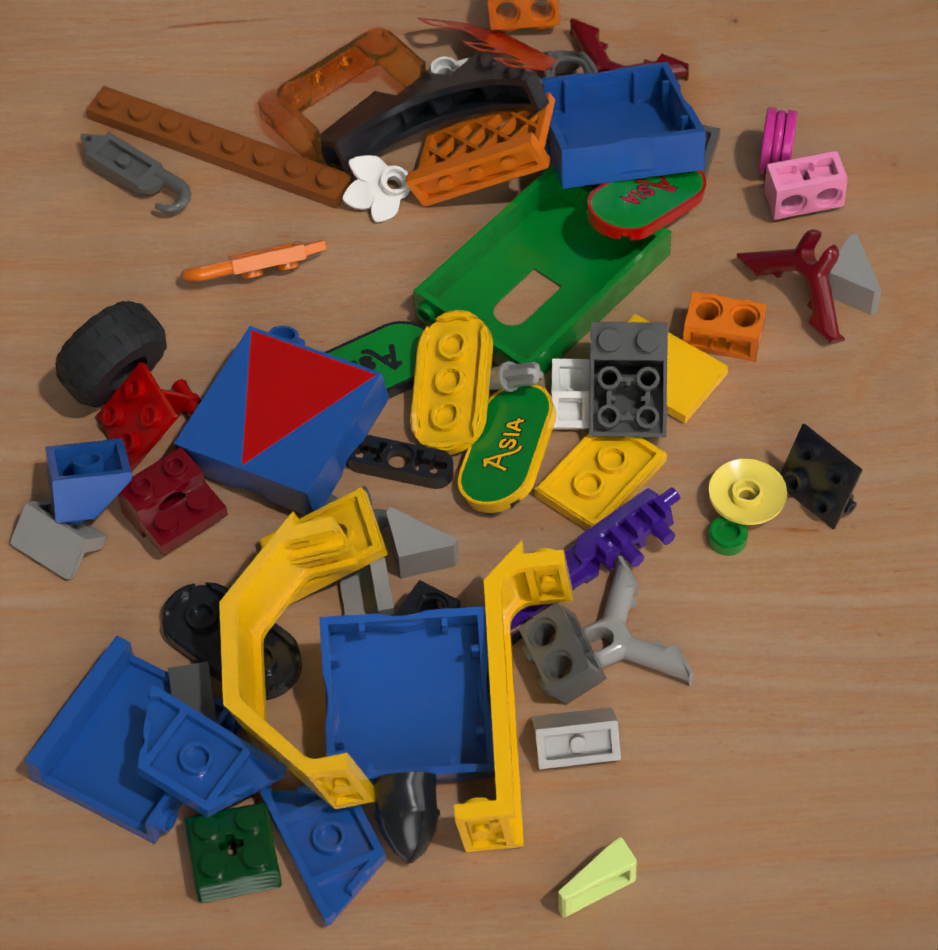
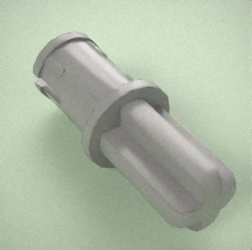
M510 361L504 362L498 367H491L489 391L503 389L506 392H513L518 387L536 385L538 380L543 379V372L540 371V365L536 362L515 364Z

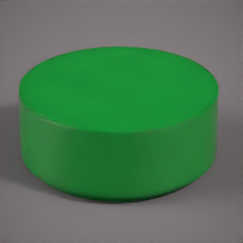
M723 516L716 518L710 524L708 542L710 547L718 554L732 556L740 553L746 547L748 539V528L746 525L734 523Z

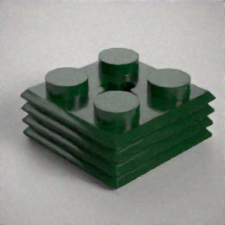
M265 802L221 810L209 817L200 814L184 819L195 888L200 903L281 887L282 882L268 807ZM237 849V855L229 856L228 850Z

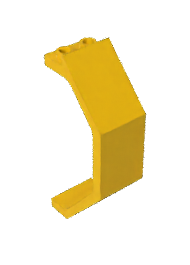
M292 511L219 602L223 705L257 744L277 761L287 766L291 773L335 810L375 802L373 784L348 753L317 759L308 758L267 723L264 639L266 634L309 580L323 575L359 568L358 552L333 516L314 517L308 522L302 523L294 511Z

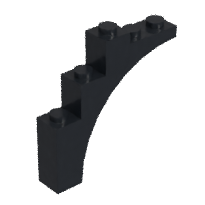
M477 52L448 76L425 72L397 95L374 91L314 139L327 166L350 173L352 171L348 164L350 159L358 156H374L405 138L447 121L496 110L522 109L540 111L549 104L544 91V83L537 75V72L509 68L493 59L494 57L501 58V56Z

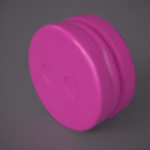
M767 108L758 170L760 174H766L767 164L791 160L797 121L796 110L788 109V112L785 110L777 112V108Z

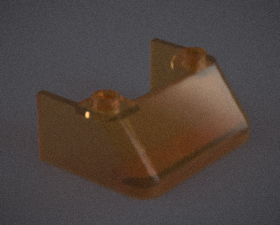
M384 28L370 29L346 41L262 94L258 102L260 117L302 157L323 164L320 131L302 112L377 65L406 88L426 72V62L391 31Z

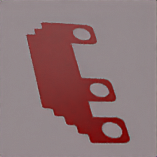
M417 18L432 26L461 29L488 43L463 42L476 50L509 54L519 59L493 58L506 66L548 71L545 68L551 69L548 66H553L551 64L560 62L500 31H493L464 22ZM427 20L442 22L449 26L436 25ZM473 45L488 46L495 50H485ZM504 60L522 63L526 66L511 65L504 62Z

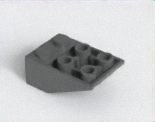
M591 322L589 437L666 438L668 323Z

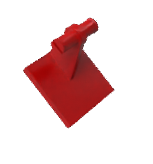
M145 363L138 364L96 415L110 440L123 438L132 471L178 419L176 414H188L191 418L201 402L199 395L191 391L185 379L184 381L183 379L175 381L172 385L173 391L161 389Z

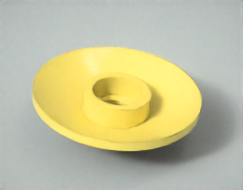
M737 459L725 463L714 472L709 482L708 494L714 509L727 520L743 525H757L770 521L782 511L786 503L787 487L781 474L769 464L754 459Z

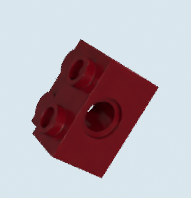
M182 447L132 476V480L118 494L122 513L143 538L147 536L162 555H165L228 515L227 506L205 482L203 471Z

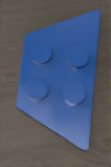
M152 684L149 688L147 711L137 766V774L205 817H209L285 776L287 766L156 685Z
M267 786L259 790V796L262 802L267 804L269 816L325 927L329 926L386 861L385 851L361 805L335 810L308 786H297V791H272V786Z

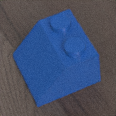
M123 438L45 447L48 486L56 523L79 524L88 519H96L132 480V472Z

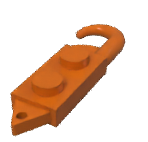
M325 240L308 243L295 241L228 256L229 260L187 268L181 272V278L189 282L205 281L232 274H241L243 279L262 275L263 268L277 266V270L281 271L298 267V261L307 259L306 255L326 250L327 247Z

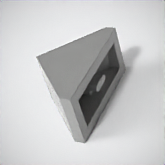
M858 234L850 235L839 251L838 261L829 274L832 296L834 299L870 315L876 314L879 308L881 288Z
M391 506L386 511L388 535L400 578L455 567L459 561L458 539Z

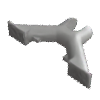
M619 556L602 619L582 628L589 643L600 639L611 642L610 646L595 653L601 668L626 659L686 680L687 684L691 686L694 670L690 669L691 666L688 665L689 662L686 661V658L683 657L684 654L678 649V645L674 644L665 648L660 640L650 643L633 637L625 625L629 610L637 606L634 597L638 594V580L635 579L636 577L633 575V572L628 568L629 565L623 560L624 557Z

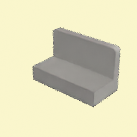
M49 499L25 503L10 543L66 580L75 578L84 553L102 550L107 535L86 522L79 524L56 523L52 502Z
M385 556L339 579L345 615L379 613L393 616L395 614Z
M613 708L531 717L535 733L539 769L621 760L618 720Z

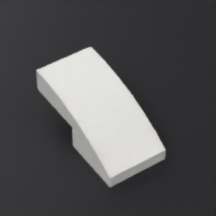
M552 359L551 398L557 411L553 430H589L590 359Z

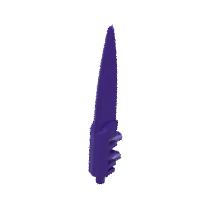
M671 487L659 495L647 488L579 535L577 542L564 551L572 591L584 582L587 584L599 576L601 564L609 571L615 567L614 559L619 556L624 557V560L626 559L633 567L639 566L644 560V555L634 545L640 549L646 545L645 538L650 534L655 538L657 537L664 545L670 544L675 538V533L669 528L674 524L670 506L680 500L678 492ZM552 604L533 605L521 609L511 622V630L523 624L527 618L534 617Z

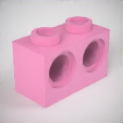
M837 151L767 164L764 194L774 220L843 207L848 177Z

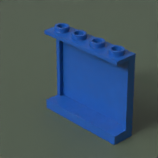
M116 635L24 761L31 781L155 845L162 833L167 834L173 828L177 820L178 810L183 804L180 800L137 774L149 688L154 684L171 695L169 673L134 656L131 643ZM213 695L217 715L215 722L237 735L242 726L225 708L223 699Z

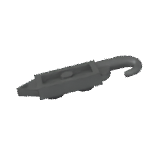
M110 132L106 135L80 134L81 142L86 151L87 163L138 195L152 194L166 186L179 194L178 200L172 204L156 203L155 208L163 213H175L184 209L189 204L192 195L189 185L181 178L164 169L160 162Z

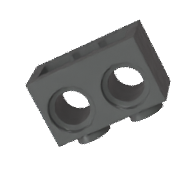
M559 602L518 627L525 641L521 644L522 650L532 664H536L540 673L537 676L538 684L548 697L553 695L565 704H569L607 679L576 614ZM555 634L552 642L548 644L550 637ZM571 666L569 673L563 677L565 670Z

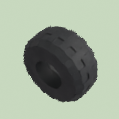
M128 300L126 302H117L88 319L64 343L56 357V376L64 388L80 404L100 407L107 403L139 363H145L150 372L155 368L167 348L165 329L143 304Z

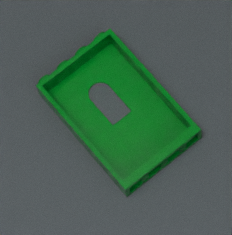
M551 165L413 290L415 313L423 323L430 325L436 322L435 318L449 311L463 310L471 312L482 320L491 332L493 338V367H498L507 361L514 362L515 364L536 362L540 365V371L544 375L552 367V359H561L591 330V322H600L670 255L671 231L663 227L640 240H630V236L622 235L620 239H614L601 234L589 223L586 210L590 193L600 185L594 184L562 189ZM533 270L561 287L521 324L506 325L498 321L494 315L495 306Z

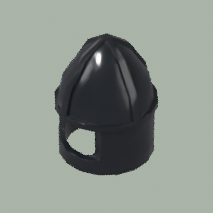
M398 772L374 778L376 807L374 820L378 823L381 836L393 852L407 864L414 863L426 852L436 832L440 809H437L436 774Z

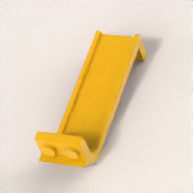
M521 540L484 579L496 800L490 801L486 798L477 797L468 799L465 803L454 804L455 822L466 853L524 847L511 622L514 616L525 607L573 601L572 585L564 549L542 548L534 553H525L523 541Z

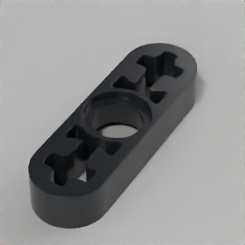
M372 435L366 436L364 441L350 455L346 463L348 468L356 473L431 489H441L448 486L454 477L453 459L447 452ZM362 450L368 451V453H364L362 458L356 457ZM380 453H382V462H377V459H380ZM397 455L405 456L410 460L406 466L401 468L393 467L388 463L392 457ZM417 460L421 461V464H419V470H416ZM436 465L442 466L437 473L430 472V470H434Z

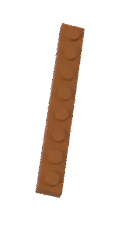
M104 85L86 109L87 117L92 121L338 209L343 201L345 191L353 183L352 174Z

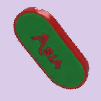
M701 170L604 183L594 189L588 197L586 209L588 221L594 229L610 238L620 239L621 235L630 236V240L646 238L701 203L707 185L706 177Z

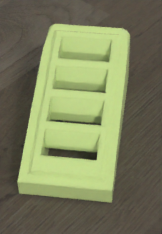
M622 837L617 838L558 891V911L562 917H567L635 882L637 859Z

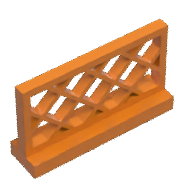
M551 93L546 94L549 104L538 111L530 120L527 118L535 111L522 109L496 110L427 133L418 169L408 172L405 183L422 206L426 207L548 168L550 156L544 148L555 104V99ZM504 121H507L499 130L496 129ZM523 125L514 135L509 137L517 127ZM477 131V132H475L468 140H466V138H467L472 132ZM489 135H492L483 145L478 147V145L484 139H486ZM446 141L440 148L436 150L437 143ZM458 145H461L450 157H447Z

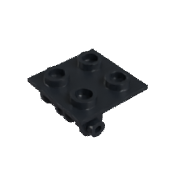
M805 423L802 424L780 473L786 483L787 492L832 529L836 528L843 512L849 515L857 506V503L853 500L854 495H852V492L863 469Z

